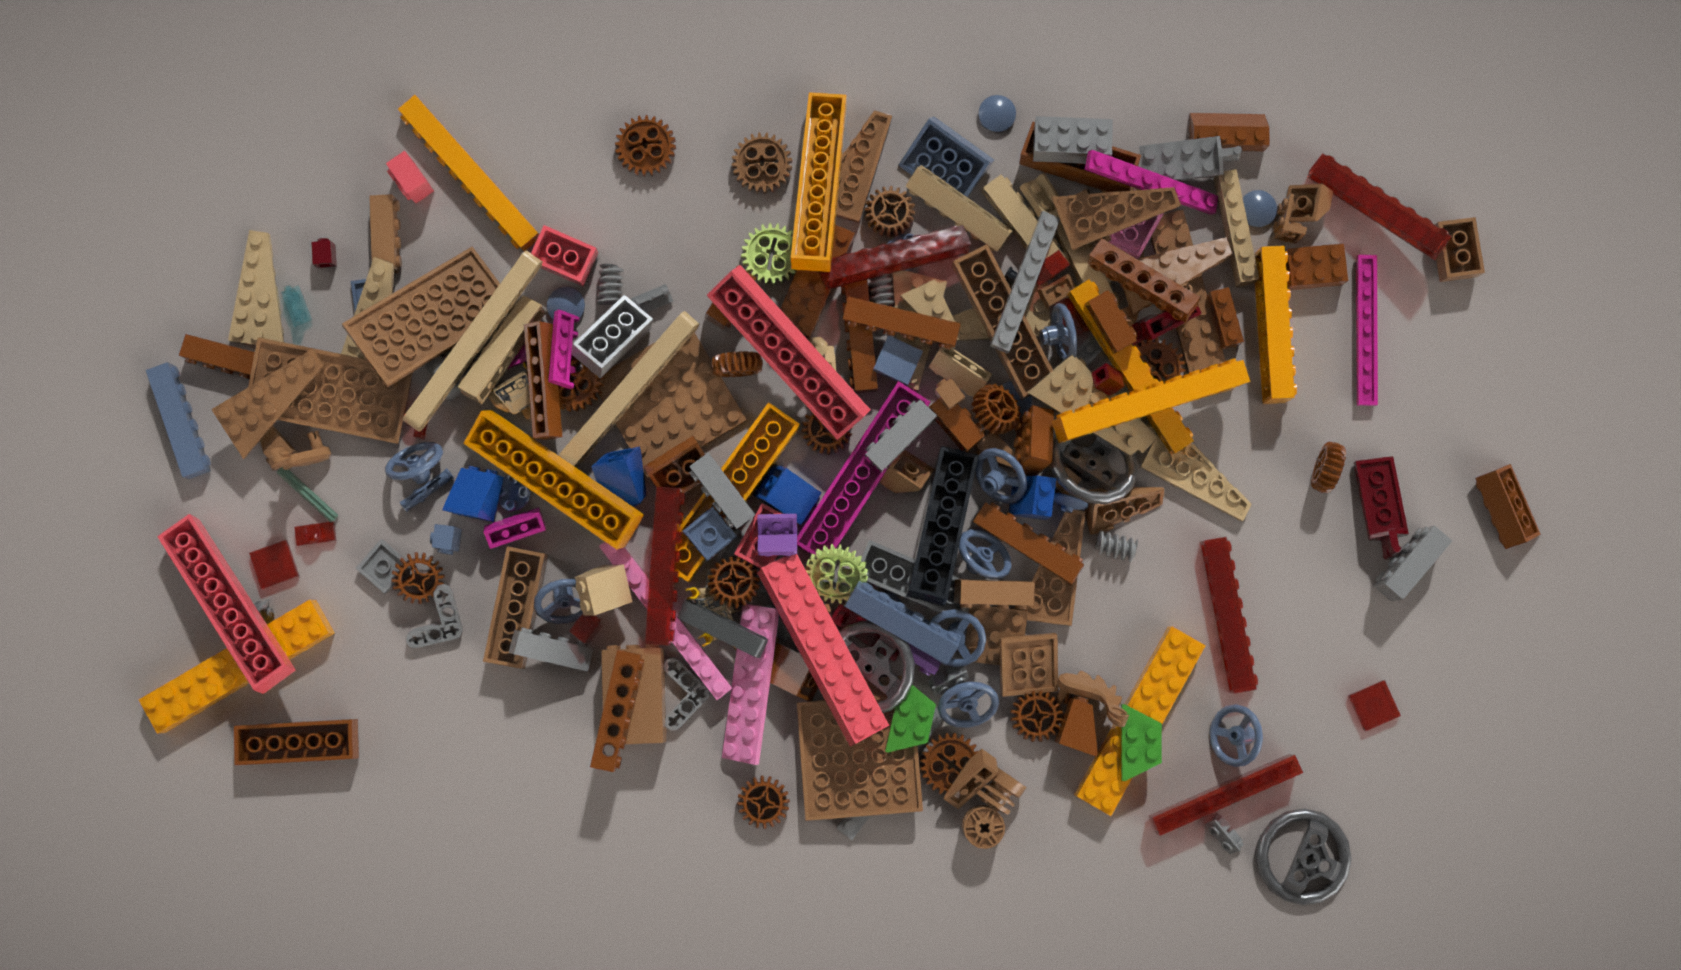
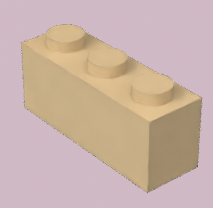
M952 347L950 350L940 348L928 367L935 374L941 375L947 380L952 378L960 389L973 397L979 389L987 384L992 376V373Z

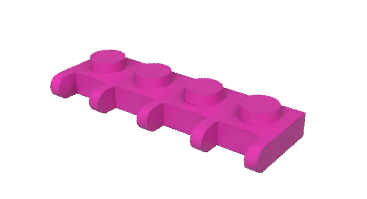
M558 309L554 312L548 382L573 389L574 383L569 382L570 373H575V367L571 366L573 338H578V332L573 331L574 322H579V317Z

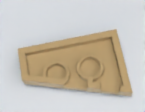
M935 279L900 295L912 307L915 313L955 322Z

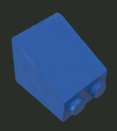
M640 446L605 453L591 466L596 482L632 507L640 505L641 501L647 496Z
M774 464L753 495L781 514H797V523L801 525L808 519L812 507L819 502V496L822 492L789 469Z
M469 466L468 469L461 468L443 506V511L494 522L504 477L497 475L498 471L486 469V472H481L480 468Z
M1037 475L1026 476L1027 489L1024 497L1016 503L1009 504V513L1016 517L1046 521L1052 516L1056 478ZM1012 486L1011 496L1017 493L1019 487Z

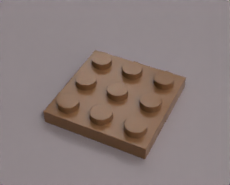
M972 604V608H969V613L979 620L984 627L986 635L985 649L974 662L1000 665L999 638L1025 636L1028 610L1016 608L1002 609L990 605V608H979V604ZM969 623L965 645L969 653L972 654L977 648L979 638L976 629Z
M1056 633L999 638L1000 695L1004 697L1025 695V693L1032 694V691H1035V693H1039V691L1043 693L1058 691V638Z

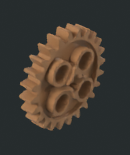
M758 132V137L755 138L751 134V140L744 137L745 144L738 143L740 149H734V153L737 156H732V160L735 162L731 165L732 168H736L733 174L739 175L736 178L737 182L743 180V188L749 185V191L755 188L756 194H758L759 190L762 189L763 193L766 194L768 188L773 192V186L780 189L779 182L786 183L784 177H790V173L787 170H792V166L789 164L793 161L792 158H788L791 155V151H785L788 148L787 144L781 146L782 139L775 141V135L769 138L768 132H766L765 136L762 137L761 133ZM768 150L776 152L773 156H767L765 153ZM751 151L757 153L754 158H749L747 154ZM760 160H764V166H760ZM770 168H775L777 173L770 175L767 171ZM751 170H757L759 172L758 175L754 177L750 176L748 173Z

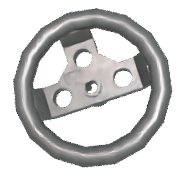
M1056 434L1053 436V454L1050 468L1055 478L1072 496L1087 503L1109 504L1123 499L1133 489L1138 474L1135 454L1129 456L1121 450L1119 451L1125 461L1126 474H1118L1112 470L1107 457L1114 446L1098 436L1089 447H1078L1071 440L1058 443ZM1094 451H1098L1101 457L1097 456ZM1070 453L1075 454L1077 459L1072 458ZM1061 460L1075 469V473L1082 479L1081 481L1088 482L1092 480L1108 492H1091L1078 486L1067 475ZM1102 474L1108 476L1109 480H1105Z
M862 620L843 627L839 633L850 653L853 650L859 652L860 657L856 664L861 674L888 697L886 700L878 702L882 713L891 711L906 698L914 682L915 662L909 644L871 621ZM863 632L881 635L873 647L861 648L849 640L851 636ZM880 647L886 649L887 653L884 658L877 656V650ZM896 649L899 650L903 662L901 681L891 672L890 658ZM868 664L872 666V670L870 672H868ZM882 675H887L890 679L887 686L880 683Z
M1306 808L1286 811L1271 820L1260 835L1256 851L1259 874L1268 889L1284 901L1299 905L1322 903L1338 893L1348 878L1352 861L1349 840L1339 824L1322 812ZM1303 820L1308 821V828L1287 876L1282 883H1279L1270 870L1268 853L1271 841L1279 829L1287 824ZM1328 831L1337 843L1339 862L1329 858L1325 842L1328 838ZM1314 834L1319 837V842L1316 845L1310 843V837ZM1323 861L1329 863V869L1325 872L1320 870V864ZM1298 870L1303 872V879L1301 881L1294 879V874ZM1320 876L1331 880L1329 884L1318 891L1302 893L1309 880Z

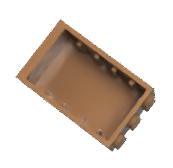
M646 644V648H640V645H626V649H621V646L618 645L607 646V650H602L603 708L617 649L641 654L642 659H645L643 670L638 672L637 678L640 679L638 690H634L633 698H636L634 709L629 711L628 717L631 718L629 729H625L624 737H627L626 744L666 742L664 648H659V644ZM629 666L624 667L622 671L623 676L629 678L632 675V669ZM625 686L619 687V696L625 697L628 694V689ZM620 705L615 706L614 714L618 717L622 716L623 708ZM611 725L609 733L612 736H617L619 733L618 727Z

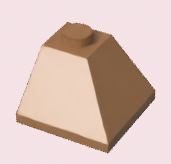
M1323 184L1289 185L1287 196L1294 194L1289 222L1318 221L1330 210L1333 191Z
M904 450L891 463L879 483L894 493L920 491L934 471V468Z

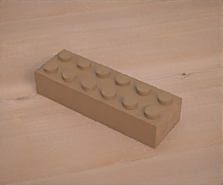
M507 546L483 662L525 669L527 657L511 654L509 649L514 630L521 631V628L533 630L536 618L534 597L542 588L548 560L547 554Z

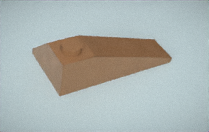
M1102 487L1089 490L1091 492H1108ZM1133 487L1121 500L1109 504L1087 503L1088 508L1084 509V511H1086L1085 516L1089 533L1093 535L1099 533L1100 530L1103 532L1112 530L1115 524L1122 521L1126 523L1130 521V517L1138 513L1144 514L1162 505L1165 489L1163 487Z

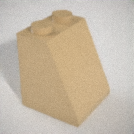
M624 564L600 565L575 577L576 590L579 594L580 608L583 611V615L595 616L632 602Z

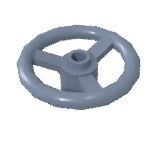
M1057 303L1052 309L1051 326L1040 330L1039 337L1042 345H1054L1058 356L1064 361L1071 355L1075 358L1077 353V337L1070 311L1065 305ZM1063 317L1067 327L1063 325ZM1062 343L1069 347L1068 355L1065 353Z
M422 442L401 450L385 466L386 476L393 480L412 478L417 484L427 482L430 479V469L441 460L443 455L442 446L435 442ZM428 449L422 455L414 454L409 456L407 459H404L407 455L415 451ZM434 454V456L427 462V459ZM395 465L404 466L408 471L394 472L393 468Z
M997 448L985 449L979 454L975 474L980 486L987 495L1005 504L1016 503L1024 497L1027 489V478L1023 467L1014 456ZM996 456L1009 462L1015 469L1018 478L1008 476L1004 469L999 468ZM988 458L991 472L984 477L982 465L984 460ZM1006 484L1019 487L1017 493L1012 496H1005L997 491Z
M969 529L962 533L959 552L971 573L979 574L991 580H1001L1009 575L1012 568L1011 557L1006 547L996 537L980 529ZM970 537H980L992 545L988 548L982 546L977 548L967 539ZM997 551L1000 552L1004 560V567L999 572L991 564L993 554Z
M560 579L550 582L541 588L534 597V609L537 615L543 620L555 624H567L585 617L586 615H583L582 610L568 616L550 615L558 608H568L570 606L580 608V599L573 596L572 587L576 588L575 579ZM553 590L554 601L543 609L541 606L542 599Z
M957 609L942 611L934 616L931 621L939 623L946 618H962L961 622L950 624L947 630L956 633L961 638L958 650L962 659L951 658L947 665L960 667L967 666L976 661L983 653L986 644V635L982 624L976 617L966 611ZM969 623L974 626L979 638L977 648L972 654L969 653L964 643L967 632L966 628Z
M965 682L953 686L942 695L938 704V712L947 724L960 728H970L988 721L996 713L999 699L997 692L991 686L981 682ZM987 693L991 698V705L980 716L976 710L978 706L977 700ZM956 694L957 699L949 700L953 695ZM959 707L960 710L969 712L972 719L958 720L952 718L947 714L946 709Z
M1238 704L1225 706L1216 713L1211 722L1209 732L1211 746L1216 756L1222 762L1233 767L1246 766L1256 759L1261 751L1263 733L1257 716L1249 708ZM1238 712L1245 715L1239 726H1232L1230 729L1218 727L1223 717L1229 713ZM1217 735L1228 737L1230 743L1236 745L1239 759L1228 757L1222 751ZM1254 742V747L1247 755L1245 745H1250Z

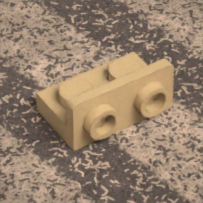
M1044 173L1019 187L1038 217L1042 211L1049 213L1056 210L1052 197L1059 195Z

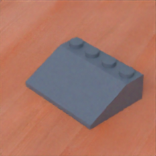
M933 116L927 120L898 166L913 175L917 167L922 165L968 198L994 159Z

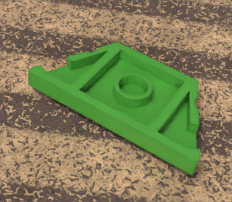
M913 685L906 698L895 707L885 750L887 753L928 743L936 704Z
M1121 704V708L1129 715L1126 725L1121 727V781H1126L1162 763V723L1125 704Z

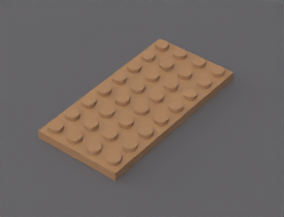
M472 246L342 323V327L388 388L453 348L500 283Z
M258 337L248 387L314 348ZM314 349L323 362L324 367L308 383L278 420L399 444L413 372L387 388L366 359Z

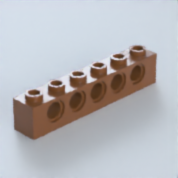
M1102 238L1089 254L1088 264L1093 270L1102 272L1108 279L1122 284L1126 290H1132L1141 299L1148 300L1155 304L1158 309L1167 311L1176 320L1186 323L1198 306L1200 296ZM1123 270H1127V271H1129L1130 273L1126 274V273H1123L1122 271H1123ZM1139 280H1144L1146 283H1140ZM1155 290H1161L1163 293H1157ZM1171 300H1177L1179 303H1173Z
M617 649L590 764L591 768L615 772L616 768L620 769L622 757H619L620 750L625 748L627 737H624L625 729H629L631 718L628 717L629 711L634 709L636 698H633L634 690H638L640 679L637 678L638 672L643 670L645 659H642L641 654ZM626 666L632 669V675L629 678L624 677L622 673ZM620 686H625L628 689V694L625 697H621L618 694ZM617 705L623 708V714L620 717L616 716L613 712L614 707ZM611 725L618 727L619 733L617 736H612L609 733ZM608 744L614 747L612 756H608L604 751L605 746Z

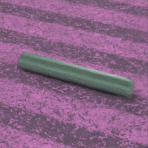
M283 467L278 469L277 474L329 522H334L338 518V514L289 469L284 470Z

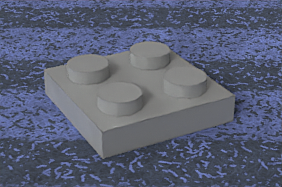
M381 539L356 569L386 594L395 584L391 582V578L397 577L392 574V570L399 571L395 564L403 565L400 558L404 557Z

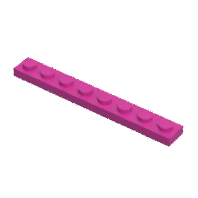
M1090 150L1087 153L1085 170L1140 190L1174 187L1180 204L1209 215L1216 214L1218 195L1095 150Z
M1377 255L1356 256L1357 406L1378 405Z

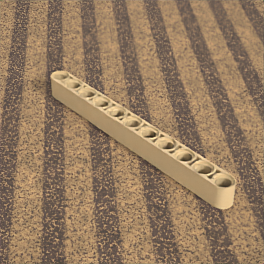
M527 250L519 257L403 417L405 423L418 432L426 426L539 271L543 261Z
M683 311L558 456L578 468L693 335L700 324L686 311Z

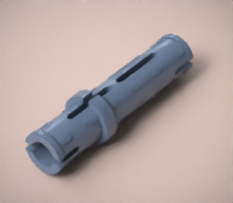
M446 468L418 490L414 489V493L400 501L401 506L408 512L418 503H423L425 498L451 479H454V476Z

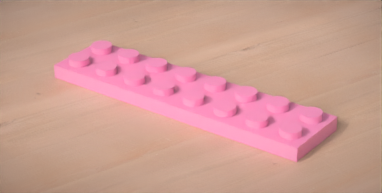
M746 604L745 607L742 606L740 625L766 637L768 642L761 658L754 657L738 648L736 650L732 680L733 689H731L722 758L759 765L779 613L776 608Z

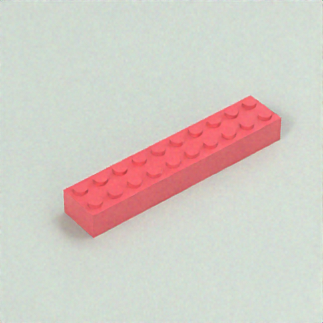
M741 265L730 271L707 294V297L837 440L871 410Z
M188 514L157 536L253 690L264 694L296 671L200 519Z
M798 555L784 556L762 567L757 574L849 746L851 747L889 726Z

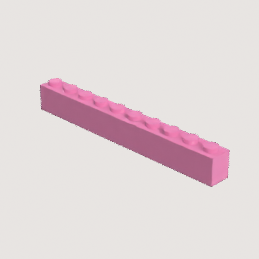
M602 543L599 547L613 565L624 564L630 588L714 698L719 700L733 689L732 685L682 620L677 618L676 612L626 547L616 550L608 543Z

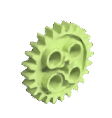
M769 223L767 229L762 224L761 231L754 228L755 235L749 233L750 240L744 239L747 246H742V250L746 252L741 254V257L746 259L743 261V265H749L746 271H753L751 275L754 277L758 276V282L765 279V285L768 284L769 280H772L773 285H775L776 280H779L782 284V278L784 277L789 281V273L795 276L794 269H791L793 240L791 236L793 231L791 230L787 233L786 226L782 230L779 229L778 223L775 228H772L771 223ZM776 238L777 241L774 248L775 255H773L771 269L767 270L770 260L769 254L772 251L773 239ZM764 239L770 242L766 247H762L759 244ZM781 243H785L788 245V248L782 251L778 246ZM764 258L766 262L763 265H758L756 260ZM778 261L785 264L781 269L775 268L774 265Z
M831 544L830 549L823 546L822 551L817 549L816 555L811 554L805 570L819 596H824V601L831 598V603H834L835 599H838L839 604L842 603V599H845L847 602L858 581L862 583L867 582L868 569L865 568L866 562H861L862 556L855 557V550L850 553L849 547L842 550L840 544L838 549H835L834 545ZM836 560H839L840 564L838 569L836 588H833Z

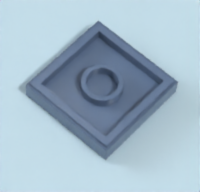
M887 336L873 371L908 386L923 351L892 336Z
M713 506L683 530V533L707 561L737 538V535Z

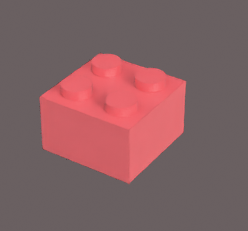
M403 151L386 163L389 168L387 170L388 174L396 182L397 187L408 201L412 199L415 203H418L434 192L429 182L406 151Z

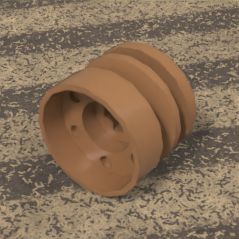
M998 768V774L991 779L992 782L984 786L987 788L986 791L979 790L977 795L984 803L997 812L1009 815L1011 811L1004 807L1005 803L1007 802L1014 807L1015 804L1009 797L1013 795L1020 798L1027 787Z
M988 805L973 806L966 811L962 818L961 827L963 834L972 845L977 848L988 849L1001 842L1005 833L1004 820L992 807ZM981 823L984 824V825H985L986 823H988V824H987V828H988L987 831L983 830L982 832H980V830H981L980 824H981Z

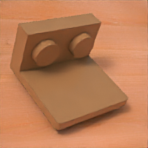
M1289 194L1286 199H1283L1281 204H1278L1276 213L1279 215L1278 221H1275L1272 232L1275 233L1274 239L1296 244L1306 235L1307 227L1302 226L1298 222L1289 223L1294 194Z

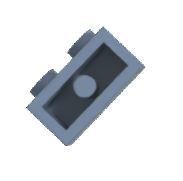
M435 524L434 532H431L430 535L432 548L437 549V552L441 554L453 555V551L459 552L462 529L455 526Z

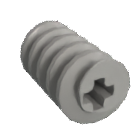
M600 264L602 270L599 271V274L602 277L599 278L601 285L598 286V289L602 292L598 293V297L601 298L598 303L614 305L620 299L617 298V295L622 294V291L617 290V288L623 287V284L618 283V280L623 279L618 273L624 272V270L618 268L615 264Z
M877 271L868 276V279L872 281L869 283V287L872 288L869 294L873 296L870 298V302L886 306L894 303V301L888 300L889 297L893 296V293L888 292L893 286L887 285L888 282L892 281V278L887 277L892 271Z
M1100 530L1095 549H1098L1099 555L1106 551V557H1109L1111 552H1113L1115 559L1119 554H1121V560L1128 556L1129 562H1131L1136 554L1138 539L1135 543L1131 537L1127 541L1126 536H1122L1119 540L1118 534H1114L1111 538L1110 532H1107L1104 536L1103 531Z

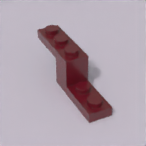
M1199 306L1196 307L1187 321L1202 314ZM1167 311L1159 314H1150L1132 325L1137 334V341L1132 343V346L1140 343L1141 340H1153L1185 322L1176 320Z

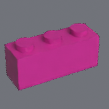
M537 507L485 525L483 532L489 548L492 549L545 531L546 524L540 508Z

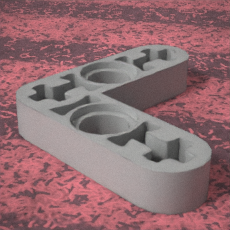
M441 584L437 586L433 594L441 622L410 630L406 638V642L410 647L428 646L453 640L461 635L463 630L462 622L452 589L448 585ZM440 590H443L444 593H447L445 597L446 603H443V596L438 595L440 593ZM449 607L453 609L454 614L446 616L443 613V609ZM451 626L458 628L456 633L450 630ZM435 629L439 631L440 636L432 638L429 635L430 630ZM413 635L420 637L418 642L412 639Z
M669 658L664 663V670L688 693L665 718V726L669 730H677L708 699L710 692L705 684L680 660ZM669 662H677L676 667L680 671L682 668L685 669L678 676V679L675 677L678 674L675 670L669 671ZM685 674H689L692 677V683L688 686L684 685L681 681L682 676ZM697 689H705V697H699L696 700L699 704L696 706L695 702L689 699V696L692 695L694 698L698 694L696 692ZM684 702L692 704L693 709L690 713L683 712L682 705ZM678 709L680 714L686 718L683 720L680 717L677 720L678 726H670L669 723L671 721L669 718H675L678 715L675 711Z

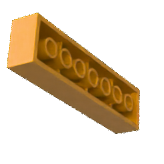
M1264 246L1254 254L1259 274V280L1255 283L1262 404H1280L1292 400L1297 394V385L1294 384L1293 378L1296 374V367L1292 364V357H1294V346H1291L1293 328L1290 327L1292 310L1288 304L1291 293L1290 289H1287V282L1289 281V271L1286 270L1288 253L1285 251V246Z

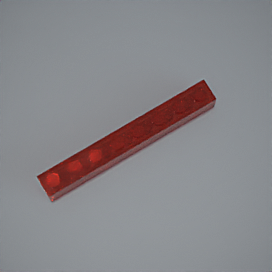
M1322 153L1309 170L1307 178L1316 184L1325 185L1333 191V195L1434 261L1452 237L1447 230L1436 227L1430 219L1419 216L1413 208L1402 205L1396 197H1390L1385 194L1382 188L1371 185L1365 177L1354 174L1348 166H1342L1337 163L1336 159L1330 155Z
M964 225L951 226L945 230H935L929 234L915 235L905 240L899 239L894 243L880 244L870 249L863 248L854 253H844L831 259L830 272H818L825 290L968 254L971 242Z
M656 487L645 644L671 645V642L675 640V630H672V622H676V610H673L674 602H677L678 599L675 583L679 582V571H676V567L681 559L678 544L682 542V532H679V526L683 524L684 514L681 512V505H684L685 493H682L680 488Z
M1227 537L1201 541L1200 545L1230 694L1257 690L1258 678L1253 673L1252 668L1254 666V658L1249 652L1251 642L1245 632L1247 622L1241 612L1243 602L1241 597H1238L1237 592L1239 590V582L1234 577L1233 572L1236 569L1235 562L1230 557V552L1232 551L1231 543L1229 540L1227 541Z
M1287 754L1155 812L1148 817L1155 833L1161 836L1298 776L1303 771L1296 755Z

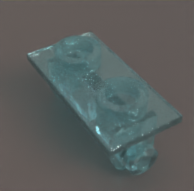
M290 285L284 287V291L281 294L294 327L311 321L312 317L299 285L293 288Z

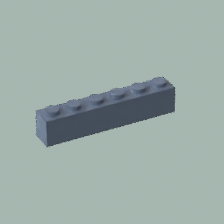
M166 362L147 369L146 373L182 477L191 479L210 472L209 466L211 461L208 455L204 453L203 448L205 444L198 435L197 430L199 427L196 420L192 418V407L186 401V389L178 378L180 377L178 368Z
M858 581L845 604L846 608L946 665L959 647L961 638L956 633L941 628L937 622L925 619L921 613L911 611L905 604L890 599L886 593L876 591L868 583Z

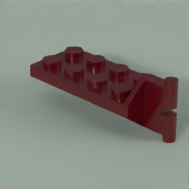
M1394 457L1358 460L1354 462L1368 540L1381 541L1383 558L1388 560L1401 551L1398 538L1409 535Z

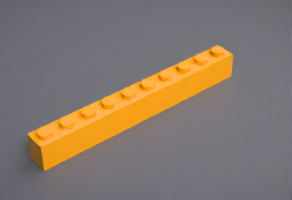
M414 95L398 108L402 114L400 116L401 120L406 125H412L414 129L411 131L418 139L422 137L426 141L424 145L431 153L433 151L436 152L438 155L436 159L443 167L447 165L451 169L448 172L455 180L460 179L463 183L460 186L467 194L471 192L475 196L473 201L480 208L484 206L487 210L485 214L492 222L496 220L500 224L498 229L504 235L509 234L512 238L510 242L517 250L521 248L524 252L537 241L539 233L419 98Z
M1088 279L1067 293V296L1113 367L1121 371L1123 382L1130 392L1141 387H1145L1147 390L1148 386L1159 382L1156 378L1152 377L1149 365L1141 360V353L1136 346L1133 347L1130 344L1115 354L1112 353L1085 306L1086 302L1099 295V288L1095 282H1091ZM1173 408L1146 416L1170 455L1177 453L1194 442L1192 431L1184 426L1181 414Z

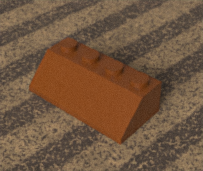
M1189 114V140L1220 136L1222 149L1240 146L1242 151L1264 152L1270 145L1269 124L1265 114Z
M1511 464L1475 478L1476 487L1482 493L1484 505L1490 512L1491 522L1496 527L1499 533V541L1504 545L1505 549L1526 543L1541 535Z

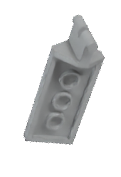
M1220 136L1139 146L1141 168L1177 181L1224 175L1223 162L1238 161L1242 152L1240 146L1222 149Z

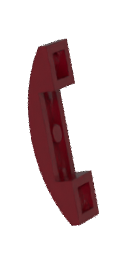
M842 604L838 605L831 616L833 622L841 628L862 620L866 621ZM865 632L854 635V637L870 647H873L881 636L877 633ZM883 647L878 648L877 651L886 656V649ZM898 649L890 658L893 662H895L900 654Z

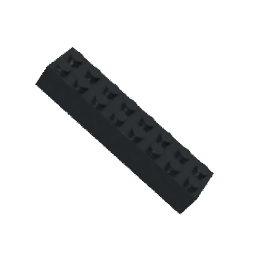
M941 446L937 455L906 597L942 606L947 602L979 455Z

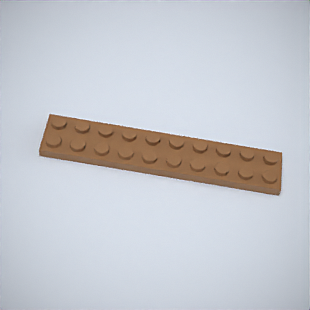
M1183 209L1163 214L1151 236L1155 254L1193 245ZM1202 275L1190 280L1186 286L1188 287L1190 284L1193 288L1192 292L1200 296L1198 306L1202 314L1176 327L1188 373L1226 361ZM1229 389V390H1226V391H1223V392H1220V393H1217V394H1214V395H1218V394L1230 392V391H1233L1234 389Z

